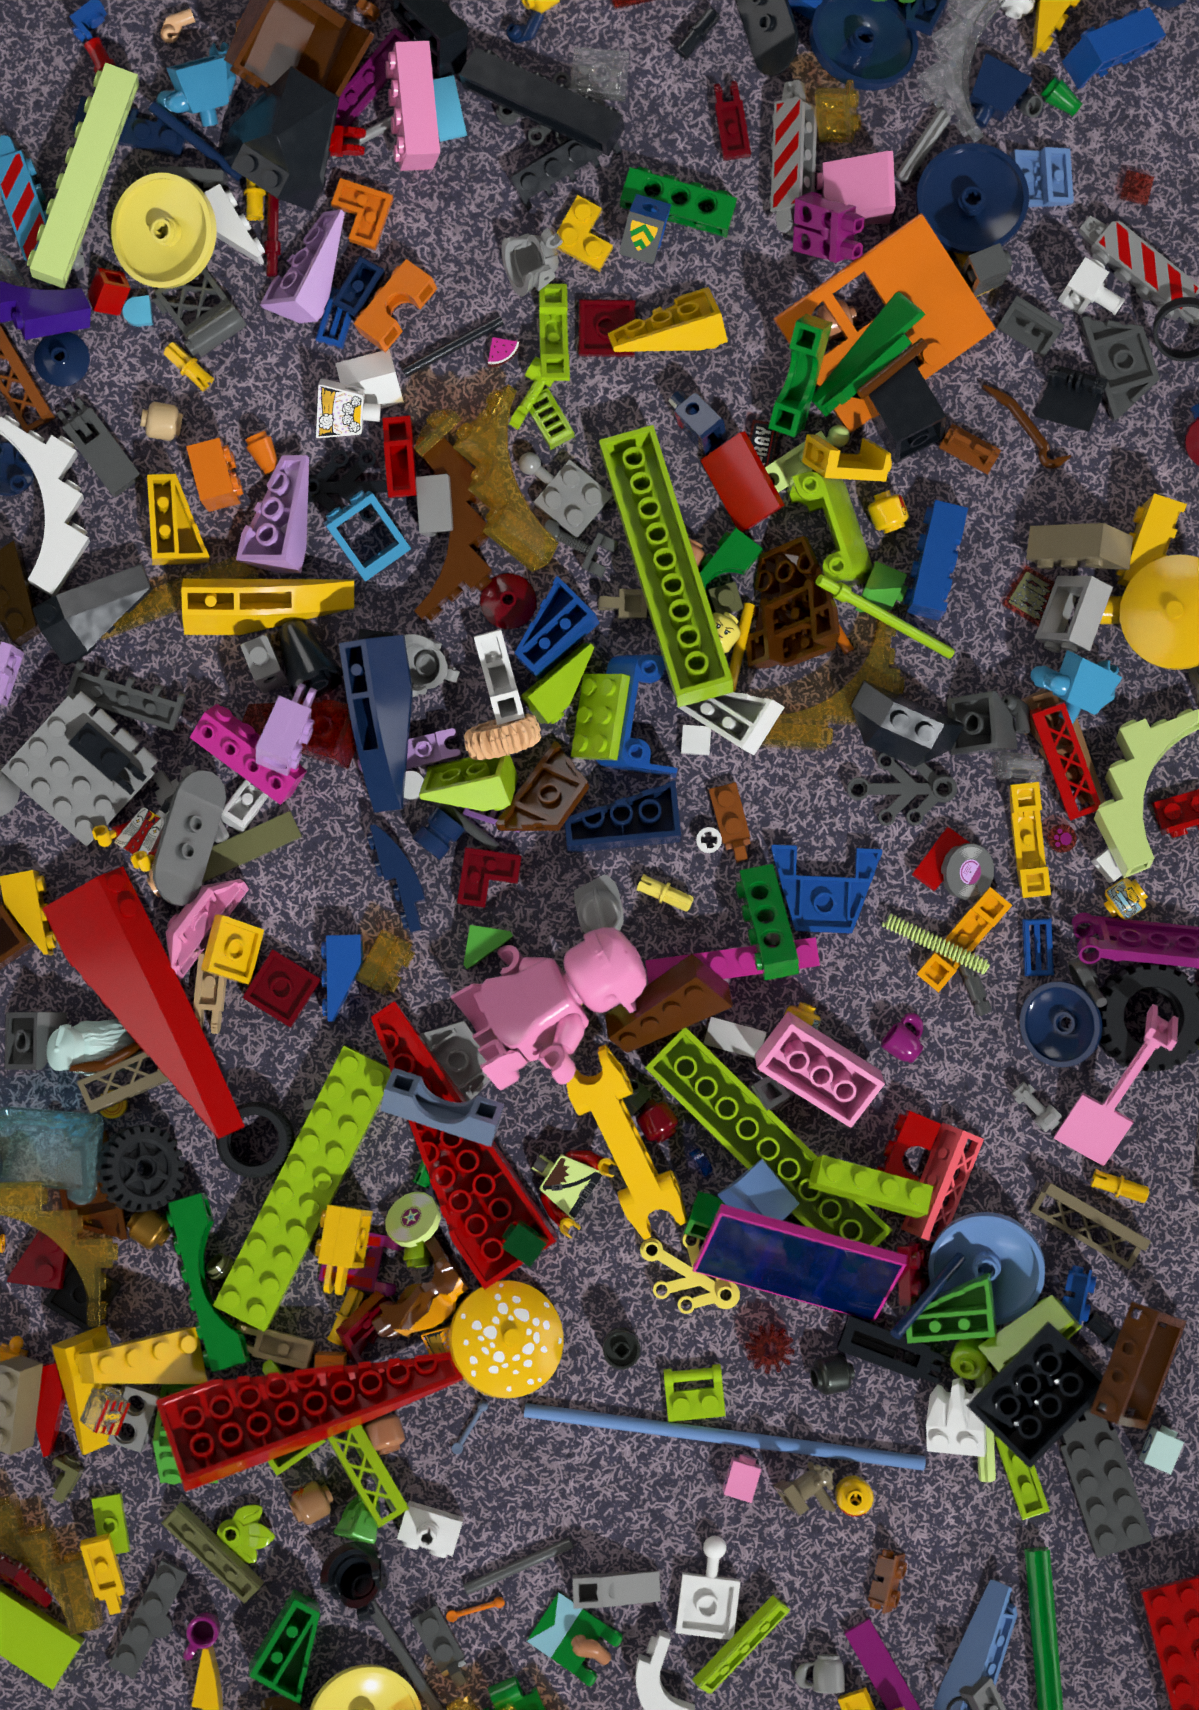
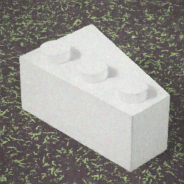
M735 692L679 707V709L752 755L756 754L785 708L772 699H763Z

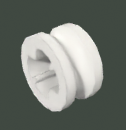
M712 827L703 828L699 831L696 838L698 848L704 853L715 852L719 849L722 842L721 834ZM710 832L712 837L717 838V844H712L713 848H707L706 843H701V837L705 838L704 833Z

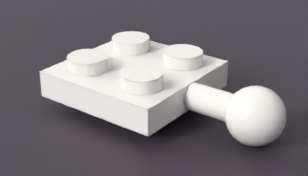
M711 1536L705 1540L703 1545L704 1553L708 1557L706 1575L682 1572L675 1632L730 1640L734 1636L740 1579L717 1576L719 1559L726 1552V1543L719 1536Z

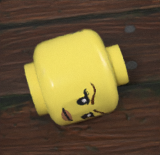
M724 612V614L712 613L724 653H728L741 635L737 625L739 621L728 612Z

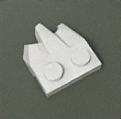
M962 1377L952 1381L951 1392H946L943 1386L937 1384L929 1398L926 1421L927 1451L985 1457L986 1425L966 1406L983 1389L982 1387L975 1388L973 1394H969L965 1389Z

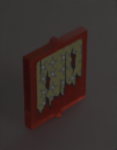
M1026 565L1017 581L1011 584L1012 589L1002 605L1039 627L1055 582Z

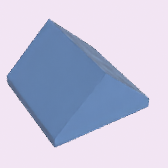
M763 1158L718 1193V1196L725 1205L782 1221L799 1205L797 1199ZM740 1222L754 1240L771 1231Z

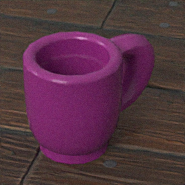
M915 1013L904 1015L901 1022L894 1024L884 1036L881 1047L895 1058L912 1063L924 1047L920 1041L923 1032V1022L919 1015ZM907 1022L915 1027L916 1035L904 1026Z
M202 1612L196 1615L188 1624L186 1635L190 1644L183 1652L185 1660H191L198 1648L206 1649L212 1646L218 1639L220 1622L214 1614Z

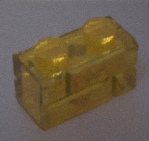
M382 929L355 980L386 996L389 991L395 993L402 980L398 974L403 966L409 967L415 956V952L411 951L414 945Z

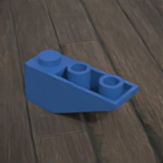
M326 935V942L321 943L322 959H327V970H322V987H327V999L322 1001L323 1016H328V1022H335L363 966V935Z

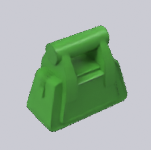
M357 1494L347 1504L342 1518L334 1530V1534L352 1541L374 1544L376 1541L377 1524L361 1497ZM367 1494L371 1502H373L374 1496ZM378 1497L375 1509L377 1510L380 1516V1506L378 1502Z

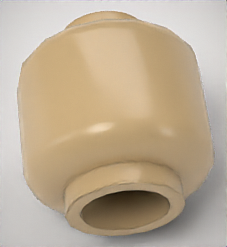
M152 402L148 410H142L140 426L145 427V433L150 438L171 441L175 435H180L183 414L178 413V408L175 405Z

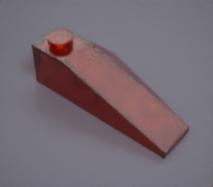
M322 700V702L312 703L310 709L311 719L314 720L312 726L313 733L308 744L302 743L301 754L331 765L349 769L357 747L348 704L335 700ZM276 703L249 704L242 722L252 726L255 732L261 736Z

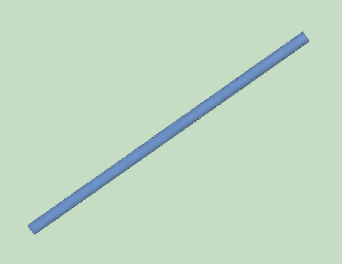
M525 1403L524 1417L922 1471L925 1469L926 1457L921 1455Z

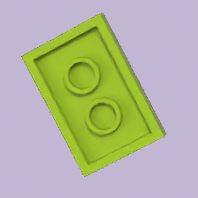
M624 674L583 675L571 757L590 760L618 759L630 676Z

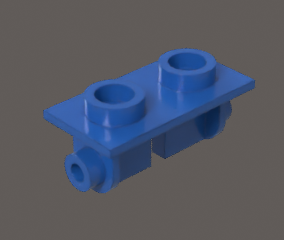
M1072 1265V1270H1068L1065 1290L1076 1292L1075 1298L1064 1295L1062 1303L1081 1324L1082 1321L1088 1322L1091 1305L1085 1303L1088 1292L1094 1294L1097 1277L1092 1276L1093 1269H1089V1274L1083 1273L1084 1267Z

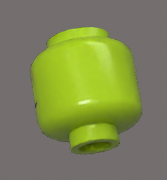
M961 1339L957 1342L950 1357L953 1371L958 1376L974 1380L980 1378L986 1372L990 1361L978 1347L984 1342L982 1339Z

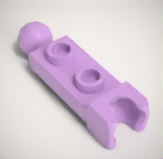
M451 728L410 738L408 741L406 770L461 758L462 754L459 749L450 750L445 747L448 739L456 737V729ZM358 759V767H359V770H360L361 772H363V771H362V768H361L360 760Z

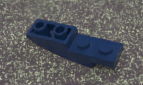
M376 824L370 825L371 833H367V838L371 850L376 849L379 860L374 861L378 877L383 876L386 882L397 881V884L393 885V891L396 901H402L404 912H401L400 916L404 929L409 928L412 934L423 931L416 903L426 901L427 899L416 871L407 856L392 838Z

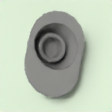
M604 874L574 890L578 920L584 933L602 927H614L619 931L621 930L624 922L621 899L616 883L609 876Z

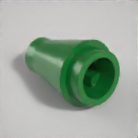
M1055 76L1040 94L1045 98L1044 102L1068 113L1071 117L1076 114L1083 104L1064 80H1059Z

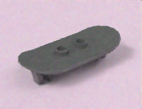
M192 771L183 777L176 787L153 861L152 874L155 887L163 899L173 905L183 906L189 904L198 896L226 802L225 786L221 779L211 771Z

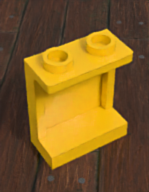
M807 434L802 462L817 473H820L824 478L886 482L887 474L892 466L891 453L873 441L863 438L860 452L858 454L840 453L839 449L818 435Z

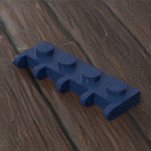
M82 95L72 128L74 134L79 121L84 122L87 114L84 112V107L88 96ZM133 107L130 116L126 119L118 144L181 159L186 140L159 118L157 122L138 118L139 108ZM184 119L183 124L188 128L190 127V120Z

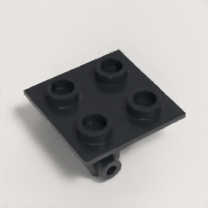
M1054 365L1053 369H1049L1047 375L1049 382L1036 417L1090 432L1108 379Z

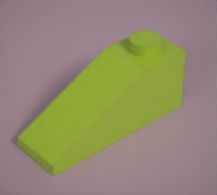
M582 643L520 696L539 723L554 724L565 715L563 711L570 705L594 650V646L591 643Z

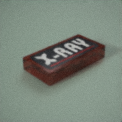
M753 419L749 439L764 467L774 461L779 432L768 428L770 422Z

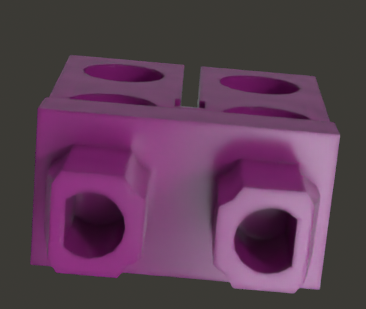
M810 192L795 198L794 223L799 225L794 226L793 251L827 259L834 263L844 259L854 260L862 256L863 245L860 242L854 241V234L862 232L864 217L856 214V206L821 198L822 194ZM807 206L809 208L808 214L803 216V207ZM805 233L807 234V241L802 243L801 237Z

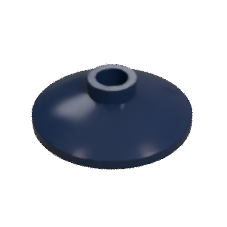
M69 332L46 336L39 343L34 355V364L39 376L44 381L53 386L66 387L77 383L85 376L90 365V353L84 341L77 335ZM61 352L64 353V359L57 361L56 355Z

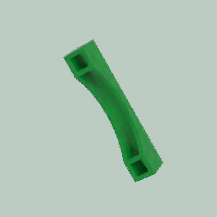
M199 1193L169 1202V1210L166 1211L167 1220L170 1227L175 1229L177 1238H174V1247L177 1254L182 1256L184 1266H181V1274L184 1282L189 1283L191 1294L188 1295V1300L192 1311L197 1313L199 1322H196L195 1326L199 1339L204 1340L206 1350L203 1351V1358L206 1367H211L212 1372H217L251 1362L244 1333L234 1327L220 1310L213 1306L214 1301L207 1285L204 1268L205 1249L209 1233L214 1224L207 1194Z

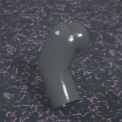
M1015 695L1003 696L1001 700L1010 714L1016 718V733H1029V706Z

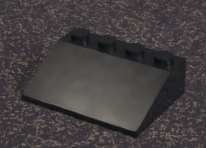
M1048 1321L966 1406L1027 1467L1031 1468L1094 1403L1104 1376Z

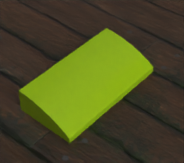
M0 1584V1656L53 1690L85 1639Z

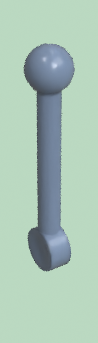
M485 1400L478 1402V1409L459 1441L452 1445L453 1453L460 1454L463 1451V1444L483 1411L488 1409V1403Z

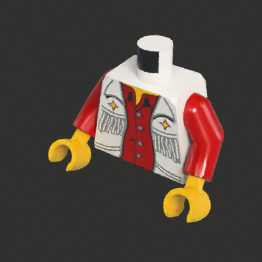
M165 800L157 814L144 807L140 809L133 819L127 823L112 827L111 831L105 825H98L92 829L93 837L103 847L109 846L114 838V843L133 854L130 859L134 868L150 871L153 867V861L171 803Z

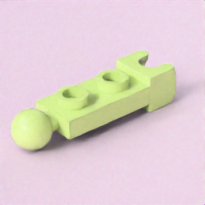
M842 425L833 426L828 432V437H825L822 431L815 434L836 447L845 446L850 438L849 430ZM805 442L765 467L769 476L774 479V486L778 493L789 486L792 476L813 470L802 462Z

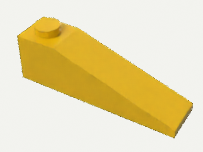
M709 287L681 295L674 299L675 304L665 310L658 307L652 310L653 315L645 320L635 319L608 333L614 352L713 349L720 344L728 342L722 314Z
M104 1324L51 1345L82 1455L110 1444L107 1442L109 1435L106 1430L104 1434H101L103 1426L108 1425L110 1418L106 1420V1415H111L112 1383H81L76 1356L79 1353L111 1345L107 1327ZM107 1400H110L106 1409L108 1413L103 1417L106 1423L102 1421L98 1432L94 1433Z

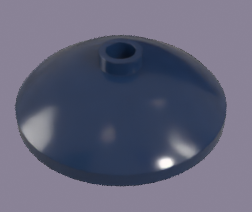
M1055 981L1039 986L1027 997L1021 1009L1020 1030L1025 1045L1038 1060L1054 1067H1070L1082 1063L1096 1050L1102 1034V1019L1092 997L1083 988L1070 982ZM1067 1017L1071 1019V1027L1066 1024Z

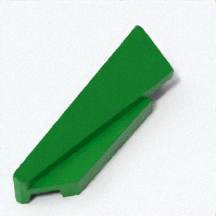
M897 292L894 294L813 395L812 402L825 417L839 404L843 405L857 393V389L887 366L912 343L904 333L926 314L902 293Z

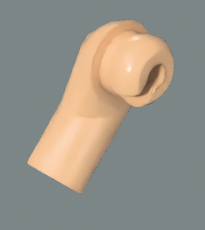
M191 8L166 17L160 33L161 38L165 42H175L179 37L182 27L195 22Z

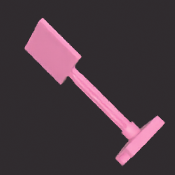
M1152 1004L1147 1012L1145 1042L1106 1100L1102 1103L1082 1093L1054 1136L1055 1140L1102 1166L1106 1164L1133 1124L1132 1119L1117 1112L1115 1108L1153 1051L1158 1049L1160 1045L1171 1051L1177 1043L1178 1018L1173 1015L1168 1022L1157 1016L1158 1006Z

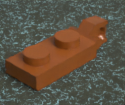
M736 782L708 789L719 833L722 837V844H724L726 850L733 849L736 863L746 861L748 857L745 845L751 844L750 833Z

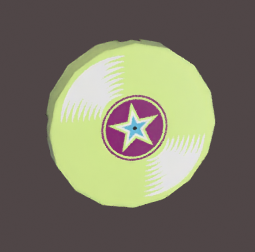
M425 1192L406 1194L398 1199L389 1209L385 1219L386 1231L389 1237L401 1247L418 1246L416 1243L422 1240L424 1242L427 1241L438 1229L441 1212L437 1202Z

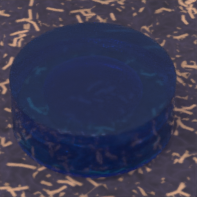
M696 1148L688 1153L702 1177H706L713 1172L709 1160L701 1149Z

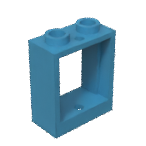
M362 490L349 499L351 503L343 509L337 507L326 515L328 520L323 524L358 574L366 582L411 550V548L374 494L370 491L364 493ZM371 504L396 541L361 564L336 527Z

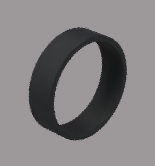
M1181 297L1166 303L1155 317L1153 324L1154 341L1159 351L1169 359L1185 362L1199 358V347L1191 351H1175L1166 347L1157 335L1161 320L1169 312L1181 307L1199 309V299L1193 297Z

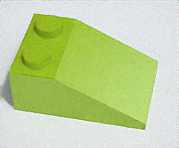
M510 755L489 760H474L468 757L429 766L419 796L421 800L479 811L493 809L499 811L511 805L518 775Z

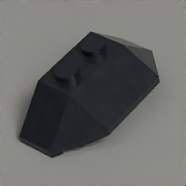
M866 680L862 681L851 702L864 745L913 767L950 751L964 727L963 723Z

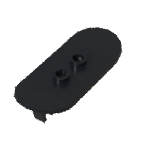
M736 0L757 69L766 76L773 77L781 74L790 66L793 59L798 56L799 35L789 1Z

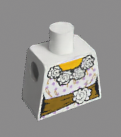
M320 379L318 385L316 438L362 434L363 420L380 422L381 405L364 403L365 390L362 388Z

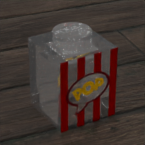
M105 1387V1390L92 1388L80 1421L94 1433L118 1436L130 1403L121 1396L122 1392L116 1388Z

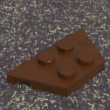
M553 742L514 796L511 805L504 810L495 824L498 830L559 831L590 788L588 781L581 772H578L575 764L570 757L566 756L558 742Z
M105 1130L101 1131L70 1158L55 1168L66 1225L126 1240L129 1239L124 1209L116 1207L115 1203L109 1202L106 1199L108 1195L102 1194L100 1187L103 1185L102 1183H97L96 1176L100 1175V1171H96V1164L100 1163V1160L97 1159L98 1153L104 1150L101 1148L104 1142L109 1141V1132Z

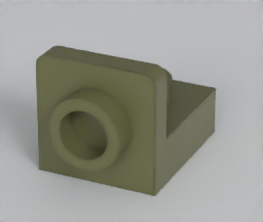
M67 1453L64 1456L58 1455L52 1462L53 1465L66 1472H61L53 1484V1488L56 1491L52 1498L60 1503L69 1498L85 1469L79 1465L80 1460Z

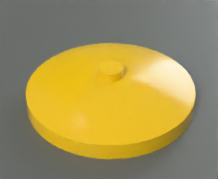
M1170 555L1150 562L1134 575L1122 596L1120 624L1125 639L1141 658L1160 668L1184 670L1199 666V558L1195 556Z

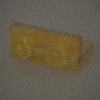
M847 80L845 88H817L815 104L819 142L852 143L855 133L859 132L861 128V115L857 114L856 111L859 104V91L854 89V80Z

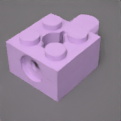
M302 683L299 684L292 701L281 696L278 697L256 745V763L288 776L291 768L297 769L302 757V743L308 744L313 733L312 726L314 720L311 719L310 707L317 690L310 688L301 705L300 702L306 689V685Z

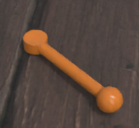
M496 1597L492 1602L457 1612L450 1610L447 1612L446 1618L449 1622H455L460 1616L492 1607L502 1608L505 1605V1600L502 1597Z

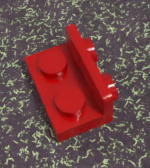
M1199 789L1152 803L1162 835L1170 833L1171 839L1188 834L1187 828L1196 825L1199 831Z

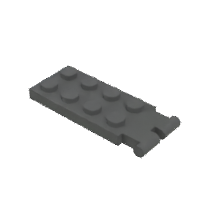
M1100 1402L1098 1409L1105 1410L1107 1404ZM1092 1404L1084 1412V1419L1077 1420L1062 1435L1064 1444L1059 1446L1095 1556L1100 1558L1152 1541L1116 1429H1109L1107 1420L1090 1413Z

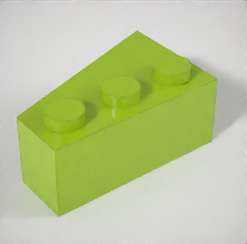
M1051 1295L1040 1300L1035 1307L996 1333L995 1337H990L978 1347L999 1372L1048 1321L1067 1340L1082 1326L1064 1304Z

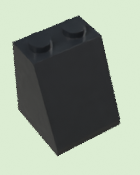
M914 361L903 366L864 398L888 452L891 453L894 464L944 439L946 415Z

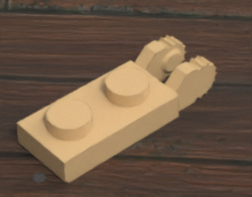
M201 952L198 956L193 1009H195V1016L202 1030L204 1027V1010H212L211 1033L218 1034L221 1029V1011H224L227 978L201 970L205 952Z
M237 1323L236 1328L244 1334L257 1336L255 1345L247 1344L248 1352L253 1357L265 1360L271 1359L273 1362L300 1369L309 1368L316 1343L315 1340L272 1329H267L263 1332L253 1326Z

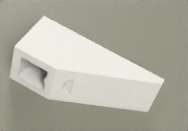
M218 184L204 192L215 214L216 237L260 265L264 264L261 254L265 253V250L257 237L252 240L248 230L252 228L245 215L241 214L238 216L234 207L238 204L231 191L224 192L222 186Z

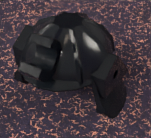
M359 1541L348 1542L336 1548L325 1560L320 1573L322 1589L330 1593L335 1600L340 1599L350 1609H357L359 1622L370 1620V1615L375 1614L372 1601L378 1598L381 1589L387 1587L389 1579L382 1558H378L376 1551L369 1544Z

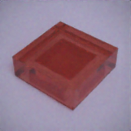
M1127 170L1119 199L1146 206L1154 177Z

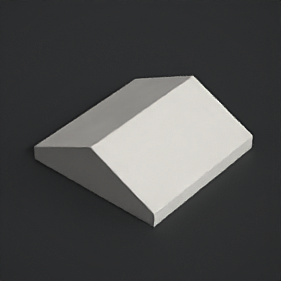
M389 349L386 353L380 351L335 363L340 383L365 390L364 403L379 404L381 409L404 403Z

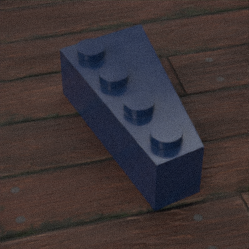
M676 780L667 782L665 785L654 789L650 788L641 791V793L628 798L624 797L615 800L613 803L605 806H598L569 816L565 822L567 853L679 843L681 841V828Z

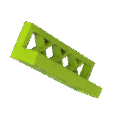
M361 1425L346 1430V1441L334 1438V1436L327 1438L367 1510L371 1513L377 1527L380 1528L407 1511L409 1507L375 1448L372 1446ZM338 1443L344 1444L343 1451L341 1450ZM348 1446L355 1447L362 1459L360 1466L348 1462L346 1458ZM353 1469L359 1470L358 1477ZM363 1471L370 1473L376 1483L375 1492L364 1489L360 1483ZM367 1494L374 1496L373 1502H371ZM378 1497L384 1498L392 1513L382 1519L375 1509Z

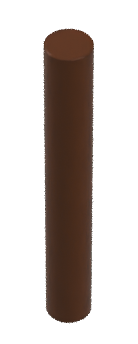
M922 338L917 340L856 391L860 398H866L927 348L928 345Z

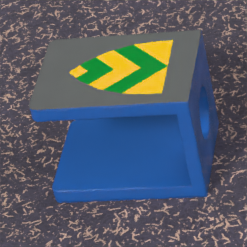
M636 194L628 214L619 253L653 264L657 250L662 243L672 204Z

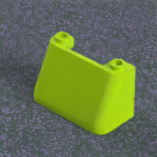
M812 471L792 476L787 490L791 504L801 503L808 508L809 513L823 509L837 551L828 555L824 560L822 566L824 576L836 583L842 582L849 587L866 582L872 571V563L844 481L842 479L824 478L820 473Z

